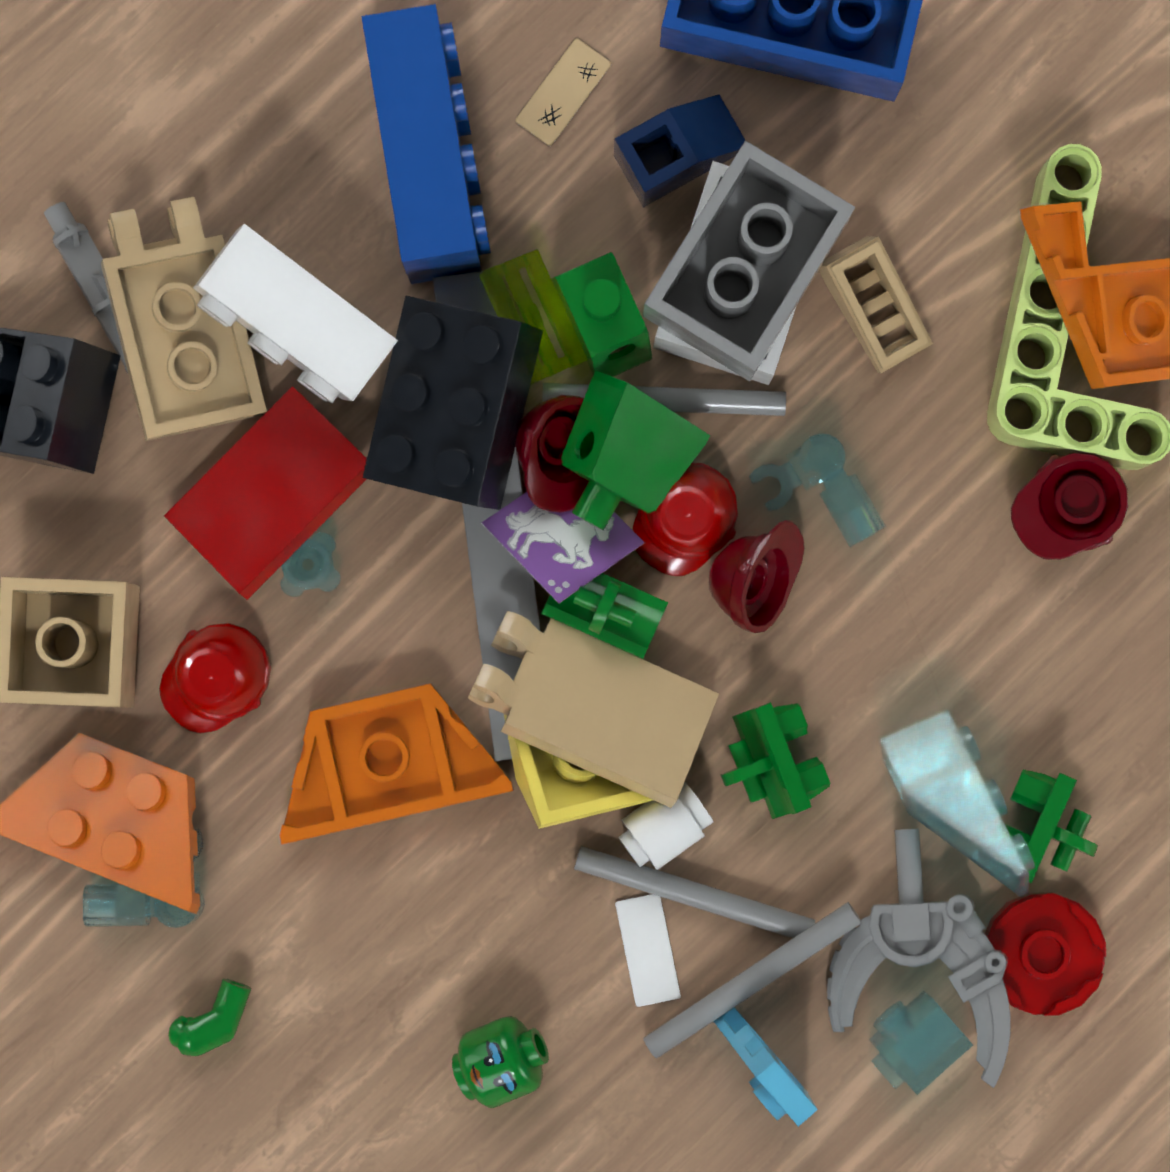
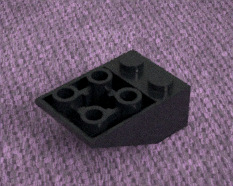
M0 328V456L94 474L121 355L75 338Z

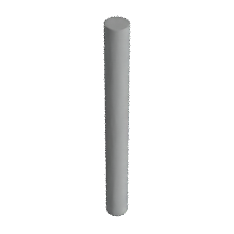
M543 383L542 402L560 395H574L584 398L589 385ZM634 386L673 412L785 416L786 392Z
M583 846L580 847L574 866L575 870L790 938L796 937L815 924V919L644 865L639 867L637 863Z
M849 902L845 903L645 1036L643 1039L649 1051L656 1059L861 924L859 916Z

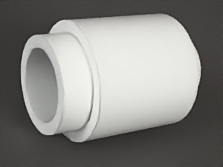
M684 782L678 800L672 808L657 801L644 803L621 820L628 831L618 838L639 867L650 861L655 869L658 870L703 838L705 835L702 830L712 824L713 820L695 793Z

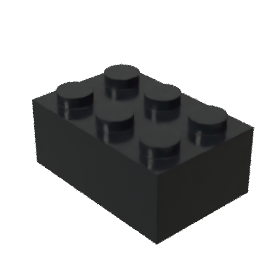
M405 296L396 334L398 341L393 347L362 478L477 507L500 510L516 447L517 432L523 418L543 330L512 319Z

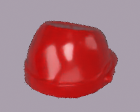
M691 463L681 478L671 487L667 496L655 511L648 514L639 509L632 530L645 542L636 549L642 560L663 574L685 576L697 571L716 552L721 550L736 535L734 527L738 517L737 497L730 481L715 468L704 463Z
M231 623L213 624L198 631H189L162 674L159 692L165 710L181 727L201 734L217 731L233 720L257 709L261 705L260 699L269 685L271 665L267 650L249 630Z

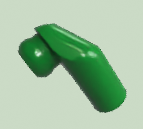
M222 979L210 1012L195 1018L180 1016L172 1022L168 1032V1038L172 1046L178 1048L183 1055L200 1056L230 1042L236 1034L252 988L234 980Z

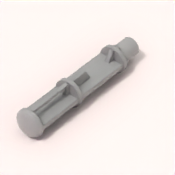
M65 202L57 203L44 212L55 233L53 243L62 255L91 306L94 316L97 317L117 354L121 355L120 359L128 373L101 267L103 258L90 237L86 226L76 222Z

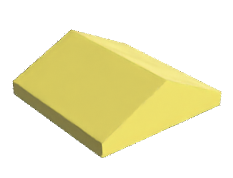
M508 735L515 778L539 829L654 801Z

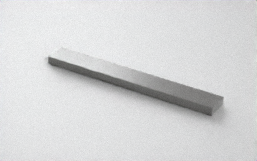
M493 270L433 278L437 303L499 317ZM516 447L501 509L523 495ZM462 503L482 663L499 668L514 680L522 659L500 652L492 647L491 644L507 611L527 618L540 631L534 577L481 524V522L499 510ZM488 708L495 761L512 759L508 735L501 732L505 723L504 714Z

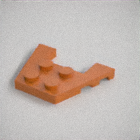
M1081 201L1038 205L1020 209L1021 220L1091 389L1170 379V258L1089 266Z

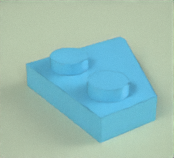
M735 1007L714 1021L755 1077L749 1081L754 1089L753 1093L777 1121L787 1113L799 1127L818 1110L807 1090Z

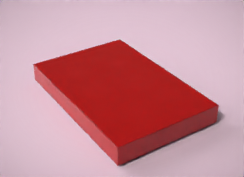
M292 386L164 517L242 597L248 600L367 480L362 478L367 458Z

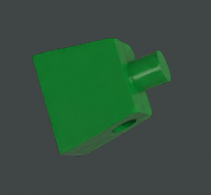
M612 252L550 279L593 375L597 370L614 377L652 360L649 332ZM629 345L627 348L617 353L610 354L611 352L622 346Z
M596 370L561 457L564 467L589 481L571 513L604 531L620 501L648 514L655 511L665 499L671 487L681 478L706 445L711 435L628 382Z

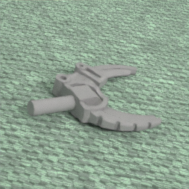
M919 829L895 830L899 903L873 905L870 916L861 919L862 923L859 924V927H855L847 932L840 940L839 944L842 948L841 950H835L829 969L833 975L831 978H828L827 999L831 1000L828 1012L833 1032H845L844 1027L853 1026L855 1009L863 987L870 975L885 958L898 965L909 967L931 964L940 958L953 972L948 977L963 1003L969 1000L977 1030L976 1060L984 1068L981 1079L994 1088L1005 1064L1011 1034L1009 999L1003 980L1008 963L1007 956L1004 952L995 950L983 932V929L986 927L974 911V902L969 896L958 894L950 898L948 902H924Z

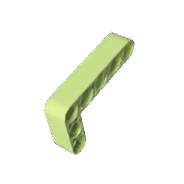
M1068 144L1058 148L1038 173L1030 206L1081 201L1086 247L1102 177V166L1098 156L1090 148L1081 144ZM1060 165L1073 167L1082 179L1081 189L1068 190L1063 188L1055 177V167ZM1025 230L987 411V424L991 433L999 441L1006 444L1060 456L1071 453L1095 454L1111 462L1114 467L1125 470H1139L1160 461L1170 450V423L1161 413L1147 408L1057 389L1069 334L1057 305L1054 309H1043L1032 301L1030 296L1031 284L1035 282L1048 283ZM1021 341H1033L1043 349L1045 354L1043 368L1031 369L1020 361L1018 345ZM1019 399L1030 407L1033 413V421L1030 428L1018 429L1007 421L1005 406L1008 400ZM1078 412L1089 419L1092 425V435L1088 442H1078L1068 434L1065 428V420L1068 413ZM1130 425L1141 426L1149 433L1151 449L1147 455L1136 454L1128 447L1126 432Z

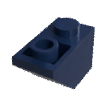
M720 94L669 108L614 139V157L644 208L710 171L712 161L723 164L735 157L745 142V138Z

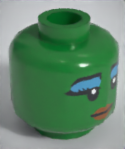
M507 1016L462 1035L458 1044V1053L452 1057V1068L456 1082L467 1099L471 1101L476 1099L488 1108H495L539 1089L543 1079L542 1065L548 1063L549 1054L546 1043L536 1028L528 1030L517 1018Z

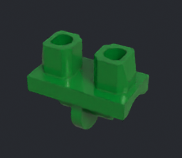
M601 573L583 587L580 586L579 590L560 603L550 595L541 614L643 659L668 602Z
M770 702L732 716L741 740L728 745L737 768L721 774L724 785L729 786L742 781L750 803L764 798L772 819L787 814H796L811 808L809 800L830 787L831 783L823 763L817 757L795 764L789 750L788 741L808 734V724L801 706L795 703L773 707Z
M1023 769L1010 800L1040 813L1038 822L1032 835L999 822L987 852L1004 865L1015 869V877L1030 884L1035 877L1051 839L1059 842V845L1050 865L1065 872L1068 871L1076 851L1094 857L1098 845L1083 838L1092 817L1091 815L1074 809L1066 829L1057 827L1077 780L1062 773H1059L1057 779L1046 774Z

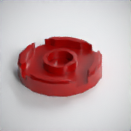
M1053 892L1027 893L1006 902L990 919L985 935L995 950H1000L1007 956L1008 963L1003 980L1009 1005L1033 1015L1059 1016L1082 1006L1098 989L1104 974L1102 971L1105 966L1106 941L1097 920L1080 903Z

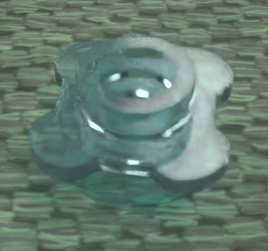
M324 532L316 533L312 539H307L281 566L284 577L280 582V586L285 594L291 597H299L305 590L320 588L325 592H331L338 587L341 575L334 569L332 553L336 548V542L332 536ZM306 559H311L314 562V567L309 571L305 570L302 565Z

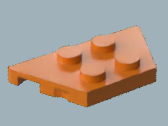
M432 684L313 710L309 713L303 738L304 745L291 786L293 788L285 822L282 824L279 835L281 845L511 792L514 791L513 783Z
M78 733L0 804L1 836L188 912L197 914L199 910L200 894L195 893L193 857L198 856L197 831L192 824V815L196 809L194 778Z

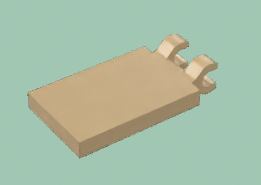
M195 197L170 201L171 207L167 208V213L175 237L173 239L143 245L135 209L110 213V220L107 221L117 256L102 259L101 267L145 442L257 417L267 412L251 346L247 343L249 338L246 328L236 320L231 327H225L197 306L203 296L194 290L193 287L223 249L225 243L223 235L204 238Z
M507 611L491 646L500 652L522 659L516 676L512 680L507 673L499 668L483 664L468 699L478 705L507 715L501 732L672 808L678 800L719 693L551 618L544 633H542L527 618Z

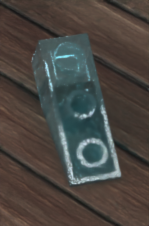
M949 710L881 738L882 760L907 813L1018 896L1027 894L1029 891L1028 871L1035 868L1032 855L1021 834L1018 833L1010 836L1001 816L1008 813L1004 798L993 779L986 782L983 781L974 763L981 760V755L969 728L964 726L957 729Z

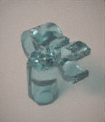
M829 434L811 436L802 446L786 454L789 462L782 466L774 464L762 465L756 468L749 476L752 484H756L767 477H773L780 482L781 491L779 495L765 503L768 512L777 511L786 506L792 497L793 490L801 485L807 491L822 482L826 490L819 495L849 547L860 543L886 527L857 475L847 476L843 469L845 464L843 445L837 438Z
M195 829L197 831L198 856L193 857V862L200 856L203 849V836L200 829ZM194 872L195 893L200 894V907L197 914L122 884L86 885L83 891L84 925L86 927L149 926L151 917H157L161 923L168 927L178 928L190 925L199 919L205 905L204 896L200 890V872Z

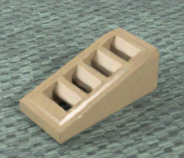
M879 236L864 237L824 260L819 268V272L878 373L885 372L933 344ZM866 260L871 269L848 282L844 272ZM879 282L884 291L859 304L855 295ZM892 303L896 312L871 326L867 317ZM904 324L909 334L882 348L878 338Z

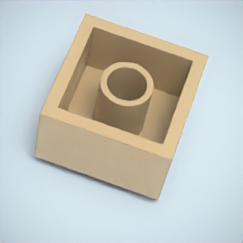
M1 577L0 703L134 708L140 586L118 581Z

